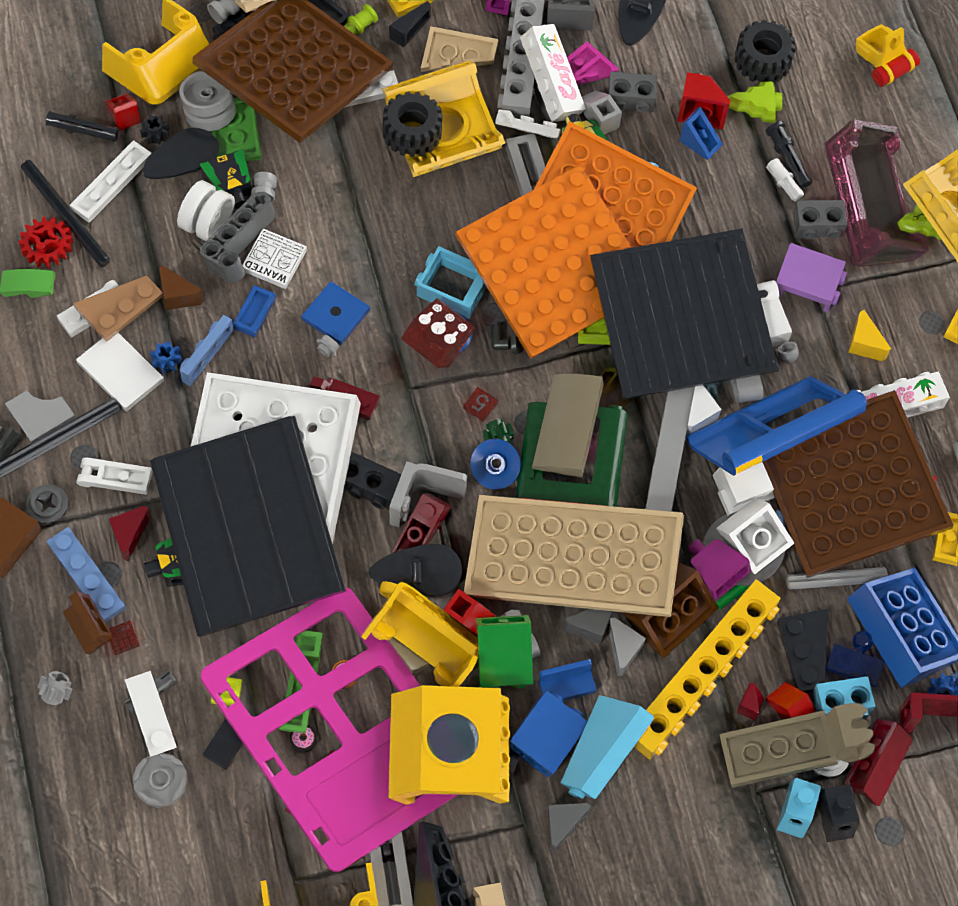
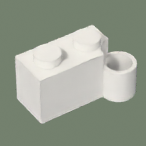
M772 280L757 284L758 291L766 290L768 292L766 298H761L772 345L778 346L788 342L792 330L779 300V289L776 282Z

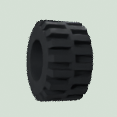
M762 20L761 23L758 21L752 22V26L748 24L744 31H741L735 50L734 61L737 63V69L742 70L741 74L744 77L748 76L752 82L754 80H757L758 83L764 81L773 82L774 79L776 81L781 80L782 76L788 74L796 50L795 38L791 37V31L785 30V26L782 24L777 25L776 21H771L770 23L767 20ZM756 49H767L773 55L761 54Z
M405 92L403 96L398 94L395 99L391 98L388 101V105H385L383 113V139H385L387 146H391V150L394 152L399 151L402 156L410 154V157H415V154L423 156L426 151L428 153L433 151V146H438L442 135L443 114H441L440 106H437V102L434 99L430 100V96L426 94L422 96L420 92H415V94ZM413 121L418 122L422 125L418 127H408L403 125V123Z

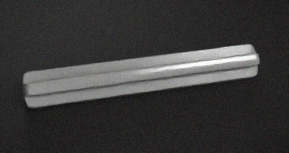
M885 567L828 571L810 578H806L805 573L789 574L786 577V585L788 589L792 590L865 584L886 577L888 573Z

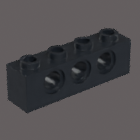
M351 451L347 472H355L357 475L351 478L346 476L344 489L357 499L362 497L370 501L376 508H386L389 510L402 474ZM371 482H377L380 484V486H378L377 488H371L368 486V484Z

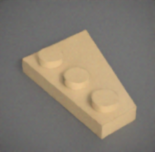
M430 26L421 72L440 70L468 60L473 61L476 66L494 64L498 39Z

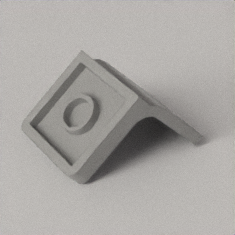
M406 462L390 504V525L400 528L402 521L407 522L411 507H409L411 497L417 490L422 489L464 499L467 488V475L428 464Z

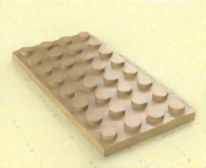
M479 495L464 593L475 598L671 617L684 515L681 512Z

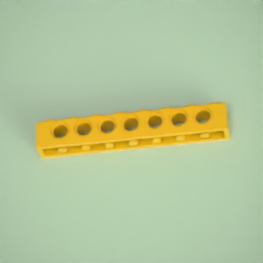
M757 579L751 584L647 708L646 711L654 716L650 725L660 724L664 731L656 733L649 725L635 744V749L649 760L654 754L661 755L669 744L666 742L671 734L676 736L685 725L682 720L687 714L691 717L701 706L698 701L702 696L709 697L717 686L714 683L719 676L724 678L733 667L730 664L735 657L740 659L749 648L746 643L752 637L756 640L764 630L762 624L765 620L771 621L780 609L777 607L781 599ZM747 610H755L759 616L752 617L748 614ZM738 628L743 632V635L736 636L732 633L731 629ZM723 647L727 650L728 654L720 655L715 648ZM707 666L711 669L712 673L704 674L700 671L699 667ZM683 686H693L696 693H687ZM674 704L678 706L680 712H670L667 705Z

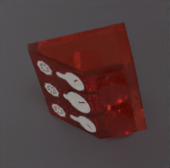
M436 298L413 319L401 340L437 368H447L451 365L476 327L440 299Z

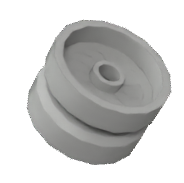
M195 72L181 83L179 90L186 121L191 127L214 131L227 126L233 120L236 112L233 93L205 72Z

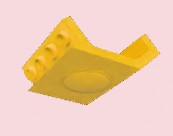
M468 60L382 88L386 105H388V101L391 98L395 99L398 94L403 96L405 92H410V94L420 92V95L424 96L426 94L430 96V100L434 99L437 102V106H440L442 110V135L438 146H433V151L430 153L426 151L423 156L415 154V157H410V154H405L413 177L502 149V145L505 144L503 135L495 128L481 94L476 76L477 68L473 61ZM413 121L403 123V125L408 127H418L422 125L418 122Z
M957 149L926 171L922 170L905 182L903 186L958 262Z

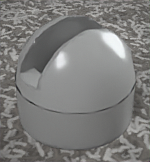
M785 342L778 347L779 356L784 362L792 363L797 360L799 350L795 342Z

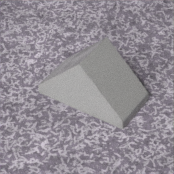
M610 618L607 626L617 676H622L642 649L646 638L618 619Z

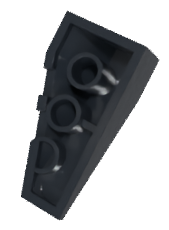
M424 821L419 823L413 906H475L472 898L467 899L462 887V884L465 883L462 874L458 875L452 863L454 854L443 828Z

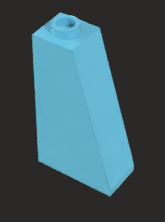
M599 695L561 781V784L570 789L568 793L582 800L584 796L596 799L649 727L654 716L641 706Z

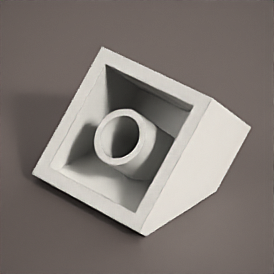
M754 498L716 528L728 546L749 559L753 574H756L794 544L771 505L758 498Z

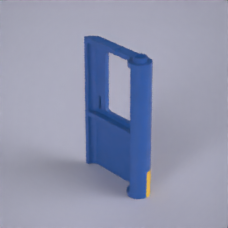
M809 376L686 435L685 438L691 449L735 476L864 413L867 400L864 394L853 389L844 394L838 389ZM814 399H822L828 403L776 429L765 425L769 421Z

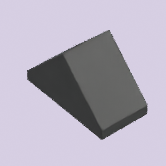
M587 609L565 618L564 629L568 633L601 644L613 611Z
M588 803L548 805L549 845L553 853L557 851L589 814L591 806Z

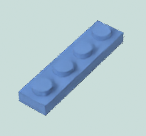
M69 527L47 540L48 546L80 591L90 595L105 623L126 610L121 599Z

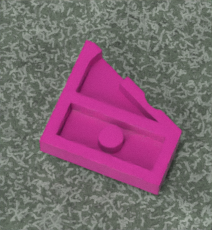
M585 42L567 57L577 85L609 78L610 72H618L619 70L589 42Z

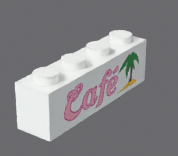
M555 25L531 27L520 39L551 122L565 121L571 114L580 115L586 108Z
M939 371L931 374L924 372L917 375L916 378L908 380L907 378H901L893 382V384L885 386L878 384L870 388V390L861 392L867 400L895 390L907 418L944 408L950 398Z

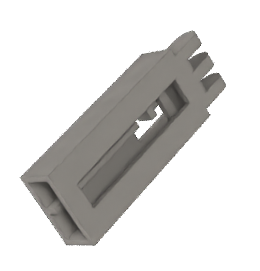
M535 133L506 139L505 148L521 196L534 190L536 185L531 187L530 184L537 183L545 169Z
M401 832L382 845L384 856L391 855L389 844L393 845L395 862L388 861L383 863L380 847L370 852L378 906H413Z

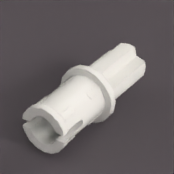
M778 158L770 161L766 168L777 181V186L782 187L795 202L802 198L804 192L793 180L794 175L785 169Z

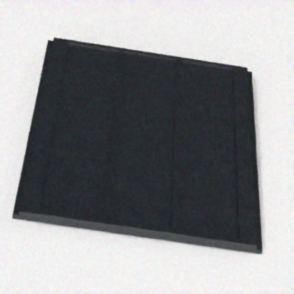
M295 416L278 419L150 460L198 637L347 592Z

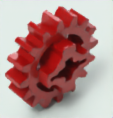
M44 216L42 217V222L39 223L36 219H33L34 225L26 224V232H20L21 240L18 243L22 256L26 257L30 264L35 261L37 267L45 263L46 267L50 268L51 262L58 266L59 259L67 260L66 252H72L71 244H73V238L69 227L65 228L63 221L57 224L55 217L47 221ZM30 245H32L33 248L36 249V252L31 249Z

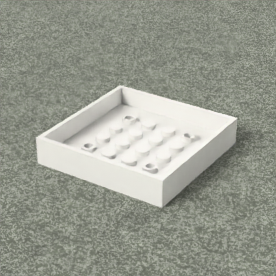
M207 372L191 446L288 416H295L333 544L361 403L357 395ZM237 414H242L241 420H234ZM312 425L317 426L315 432H309V428Z

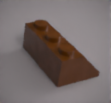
M678 563L671 617L625 613L633 629L646 638L645 642L660 657L665 658L718 609V606L696 569Z

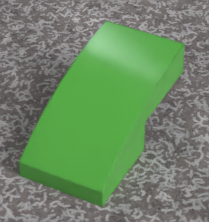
M40 269L2 271L0 294L4 297L27 294L30 298L53 295L55 272Z

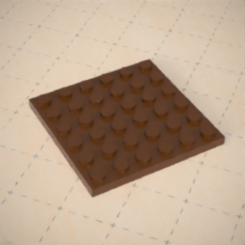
M275 0L263 4L193 56L192 62L299 143L372 86L393 67L391 60L308 0Z
M895 390L867 399L864 413L762 462L774 488L772 492L783 516L787 531L794 542L793 546L806 578L953 529L952 520Z

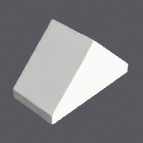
M703 385L694 388L686 435L717 421L721 408Z

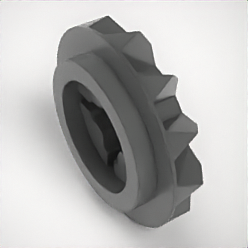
M46 484L35 488L29 494L26 508L28 514L37 520L38 523L43 522L49 525L50 522L60 520V517L66 513L69 503L65 492L61 488ZM52 498L51 502L54 507H48L46 510H44V507L41 503H47Z

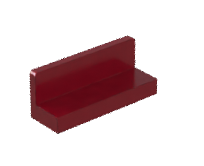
M876 719L871 729L873 730V736L868 741L875 745V750L869 757L854 762L843 785L850 784L853 793L865 795L873 805L880 806L912 743V738L898 722Z

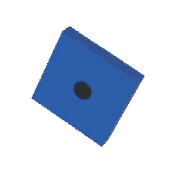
M330 281L303 313L301 319L322 334L331 337L339 345H342L369 313L370 306Z

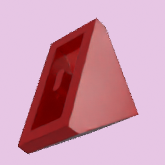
M128 93L105 101L116 126L119 127V131L141 123L136 100Z
M786 682L765 698L783 720L816 712L808 694Z

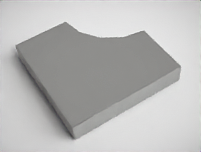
M25 391L5 403L6 408L31 443L76 418L62 396L53 400H41Z

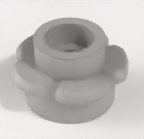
M324 335L320 340L317 339L316 342L319 345L317 350L326 357L337 355L336 351L339 349V345L328 335Z

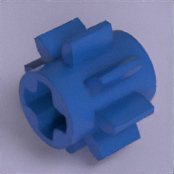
M170 341L163 344L157 343L156 351H150L153 367L162 369L163 374L171 370L175 372L176 364L182 363L181 356L179 355V346L173 348L170 345Z
M941 673L939 678H931L930 685L932 687L928 688V694L958 696V685H955L956 676L949 677Z

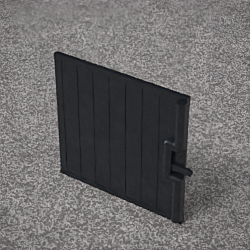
M743 228L590 255L623 400L779 371L761 298H766L768 292L766 290L758 291Z

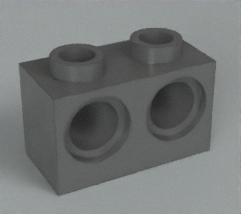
M610 72L608 94L611 95L620 110H634L642 113L653 112L656 101L657 75Z
M844 200L796 201L793 210L795 237L813 239L815 237L835 239L843 237L847 227Z

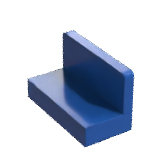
M591 659L540 671L538 683L541 693H544L546 690L548 692H555L564 701L596 693V686L591 673Z

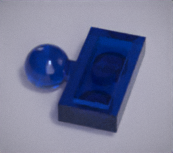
M866 631L855 633L852 638L854 650L834 643L825 670L850 679L868 676L870 686L876 687L885 661L864 654L873 645L872 636Z

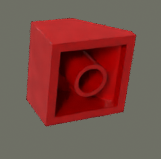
M687 72L677 122L684 123L698 107H701L712 127L723 130L730 99L711 76Z

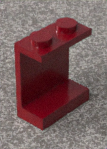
M911 692L899 708L900 726L908 734H911L921 722L922 715L957 717L958 731V696Z

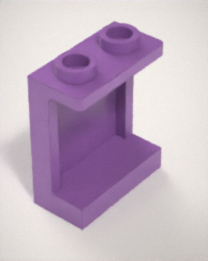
M790 243L776 281L779 297L782 296L783 291H787L824 304L823 311L828 312L830 305L835 306L840 292L836 291L838 285L842 286L847 272L843 271L846 262Z

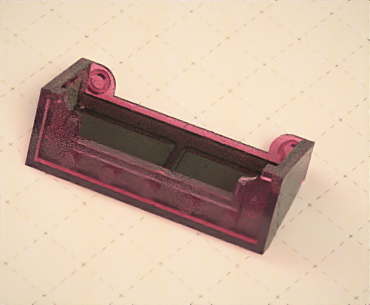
M853 118L824 144L837 198L845 202L847 218L845 231L854 266L867 267L915 261L927 252L929 248L924 234L915 233L913 235V233L900 230L898 226V221L907 214L893 159V154L897 152L901 144L898 129L894 126Z

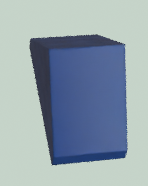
M698 107L683 123L679 141L703 158L710 159L723 145L701 107Z

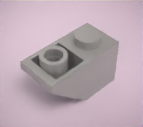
M596 90L582 97L586 108L583 114L587 120H595L604 135L620 127L622 112L611 95Z

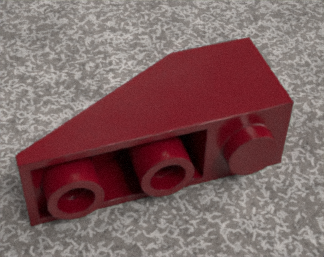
M430 493L422 494L392 553L429 544L439 530L451 505Z

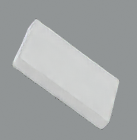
M119 333L107 342L102 338L76 359L77 364L112 398H115L126 412L164 382L163 376Z

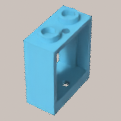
M438 246L435 253H430L424 273L420 272L415 280L417 296L470 319L487 286L471 260ZM441 265L474 279L463 301L429 286Z

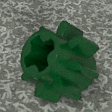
M502 419L486 424L487 430H483L484 435L482 436L484 441L501 439L511 444V440L514 439L513 435L515 433L511 423L505 425Z

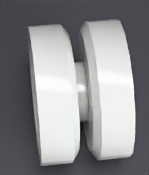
M203 180L198 181L189 190L181 204L177 218L178 227L191 234L196 232L197 237L207 241L232 216L235 205L234 196L223 190L216 191V187Z

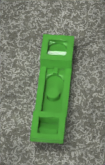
M304 631L295 637L294 642L318 674L323 633ZM291 671L286 698L302 689ZM311 709L284 724L279 730L306 734Z

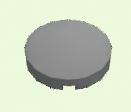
M166 753L142 759L133 775L134 790L139 799L148 806L156 808L168 807L176 803L185 793L188 784L187 772L182 762L175 756Z

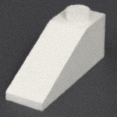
M151 671L125 679L150 757L177 748Z

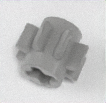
M58 671L49 673L47 677L42 676L38 684L40 689L38 694L41 695L44 702L51 705H58L62 703L63 699L69 700L73 689L70 688L71 682L68 676Z

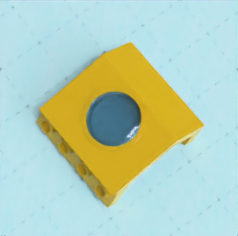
M422 685L391 694L389 798L406 805L415 803V796L422 794L478 795L499 804L509 802L510 705L509 698L501 695V688Z

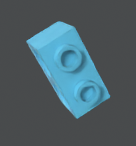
M868 676L816 684L812 691L816 712L825 711V715L833 709L826 704V699L833 700L839 706L854 703L851 699L852 695L860 697L863 702L861 705L867 708V713L861 719L869 717V714L876 707Z

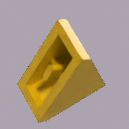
M863 310L859 313L855 322L848 353L884 361L891 348L868 314Z

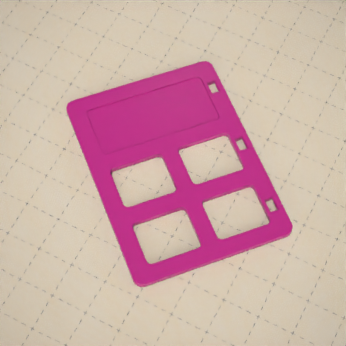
M345 587L347 592L318 600L206 666L200 676L206 690L328 869L333 872L345 870L457 796V794H422L415 796V803L408 805L390 799L391 717L367 732L360 734L334 699L333 695L376 668L384 670L399 692L420 686L388 640H379L372 633H370L366 640L361 637L372 621V617L354 592ZM336 612H342L366 645L367 650L326 675L319 676L293 638ZM276 651L297 679L302 689L260 715L253 717L248 713L226 678L267 653ZM226 691L235 702L230 707H227L220 697ZM316 708L336 735L342 747L300 774L293 776L274 751L266 736L307 710ZM443 717L431 725L427 733V743L431 752L438 759L448 763H460L471 757ZM274 759L281 770L275 776L266 764V762ZM321 828L329 840L323 846L313 833Z

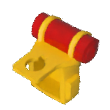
M880 24L856 38V52L875 67L872 71V78L879 87L889 85L897 78L911 72L920 65L918 54L911 48L906 49L904 45V29L902 27L893 31L889 27Z

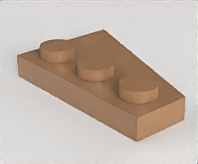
M146 275L73 303V306L107 342L161 299L163 292Z

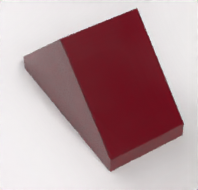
M142 506L109 518L123 559L126 561L130 560L151 518L148 507Z

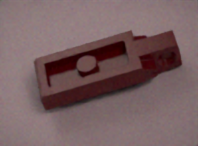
M313 376L310 382V388L357 395L361 403L358 416L367 420H371L380 400V396L337 379L327 378L325 380Z

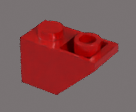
M460 589L457 590L443 609L476 635H478L476 618L497 617Z

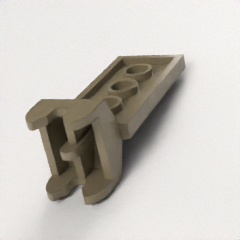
M849 703L835 706L827 715H825V711H819L719 734L732 788L837 765V759L850 763L869 757L874 752L875 745L868 742L873 736V730L867 729L869 723L861 719L867 713V708L858 703Z

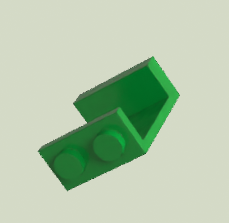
M529 615L476 618L479 656L478 680L480 687L500 688V686L511 685L513 688H524L527 684H533L532 637Z

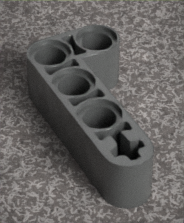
M258 192L252 195L200 248L208 270L227 282L235 283L244 277L245 270L238 255L276 217V211L268 193Z

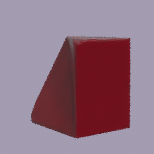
M754 683L748 684L737 709L738 714L753 721L756 720L764 701V696Z

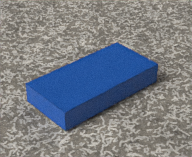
M254 285L233 322V329L255 337L276 300V294Z

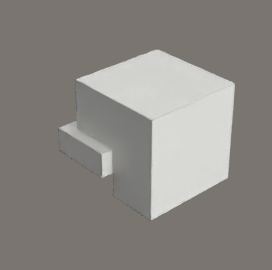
M762 462L735 476L720 467L712 475L718 487V495L727 516L735 514L754 498L765 502L774 499L772 492L774 488Z

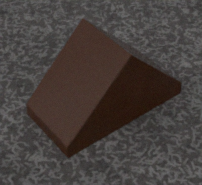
M161 265L159 272L166 310L201 305L204 302L202 289Z

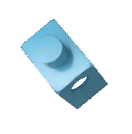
M798 778L791 780L776 830L803 838L812 822L821 786ZM790 819H797L801 823H794Z

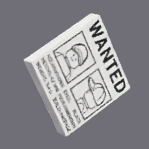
M262 229L243 263L245 273L286 289L307 251V246Z

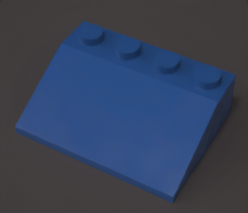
M916 568L867 582L847 598L853 611L858 616L867 634L872 639L901 688L919 682L958 662V635Z

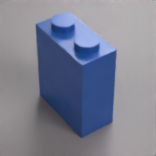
M546 690L539 696L509 738V749L519 754L520 758L548 778L557 770L584 731L588 721L584 719L585 715L581 711L565 705L560 695Z

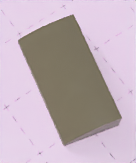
M557 374L553 376L532 469L583 477L603 389V378L601 376L585 374Z

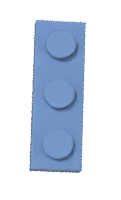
M223 315L219 321H215L212 324L207 337L204 340L201 339L197 343L192 356L182 362L180 366L182 382L191 386L234 331L232 319Z

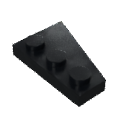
M828 609L782 617L777 620L795 688L805 693L812 692L816 684L825 683Z

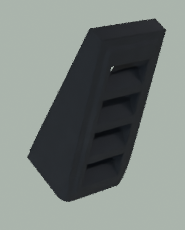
M426 1L393 22L389 26V38L402 47L406 46L431 18V3Z

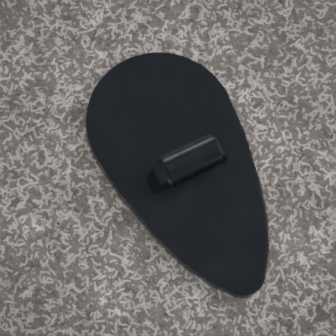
M666 0L619 1L618 28L620 36L626 45H634L649 33L661 15Z
M184 129L170 137L150 155L143 167V176L148 179H167L200 169L201 163L218 157L219 143L213 134L204 129Z
M427 544L389 554L373 564L368 573L370 578L379 584L383 581L395 584L403 582L416 589L422 595L438 596L446 594L456 587L461 578L462 565L458 555L450 547L443 544Z

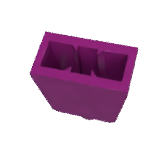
M697 539L688 548V551L694 556L690 560L691 568L699 572L715 602L752 572L749 559L719 539H714L707 546Z

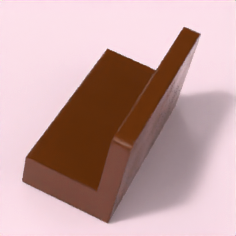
M76 591L68 597L72 605L64 610L63 614L85 653L92 654L111 640L113 636L90 595Z

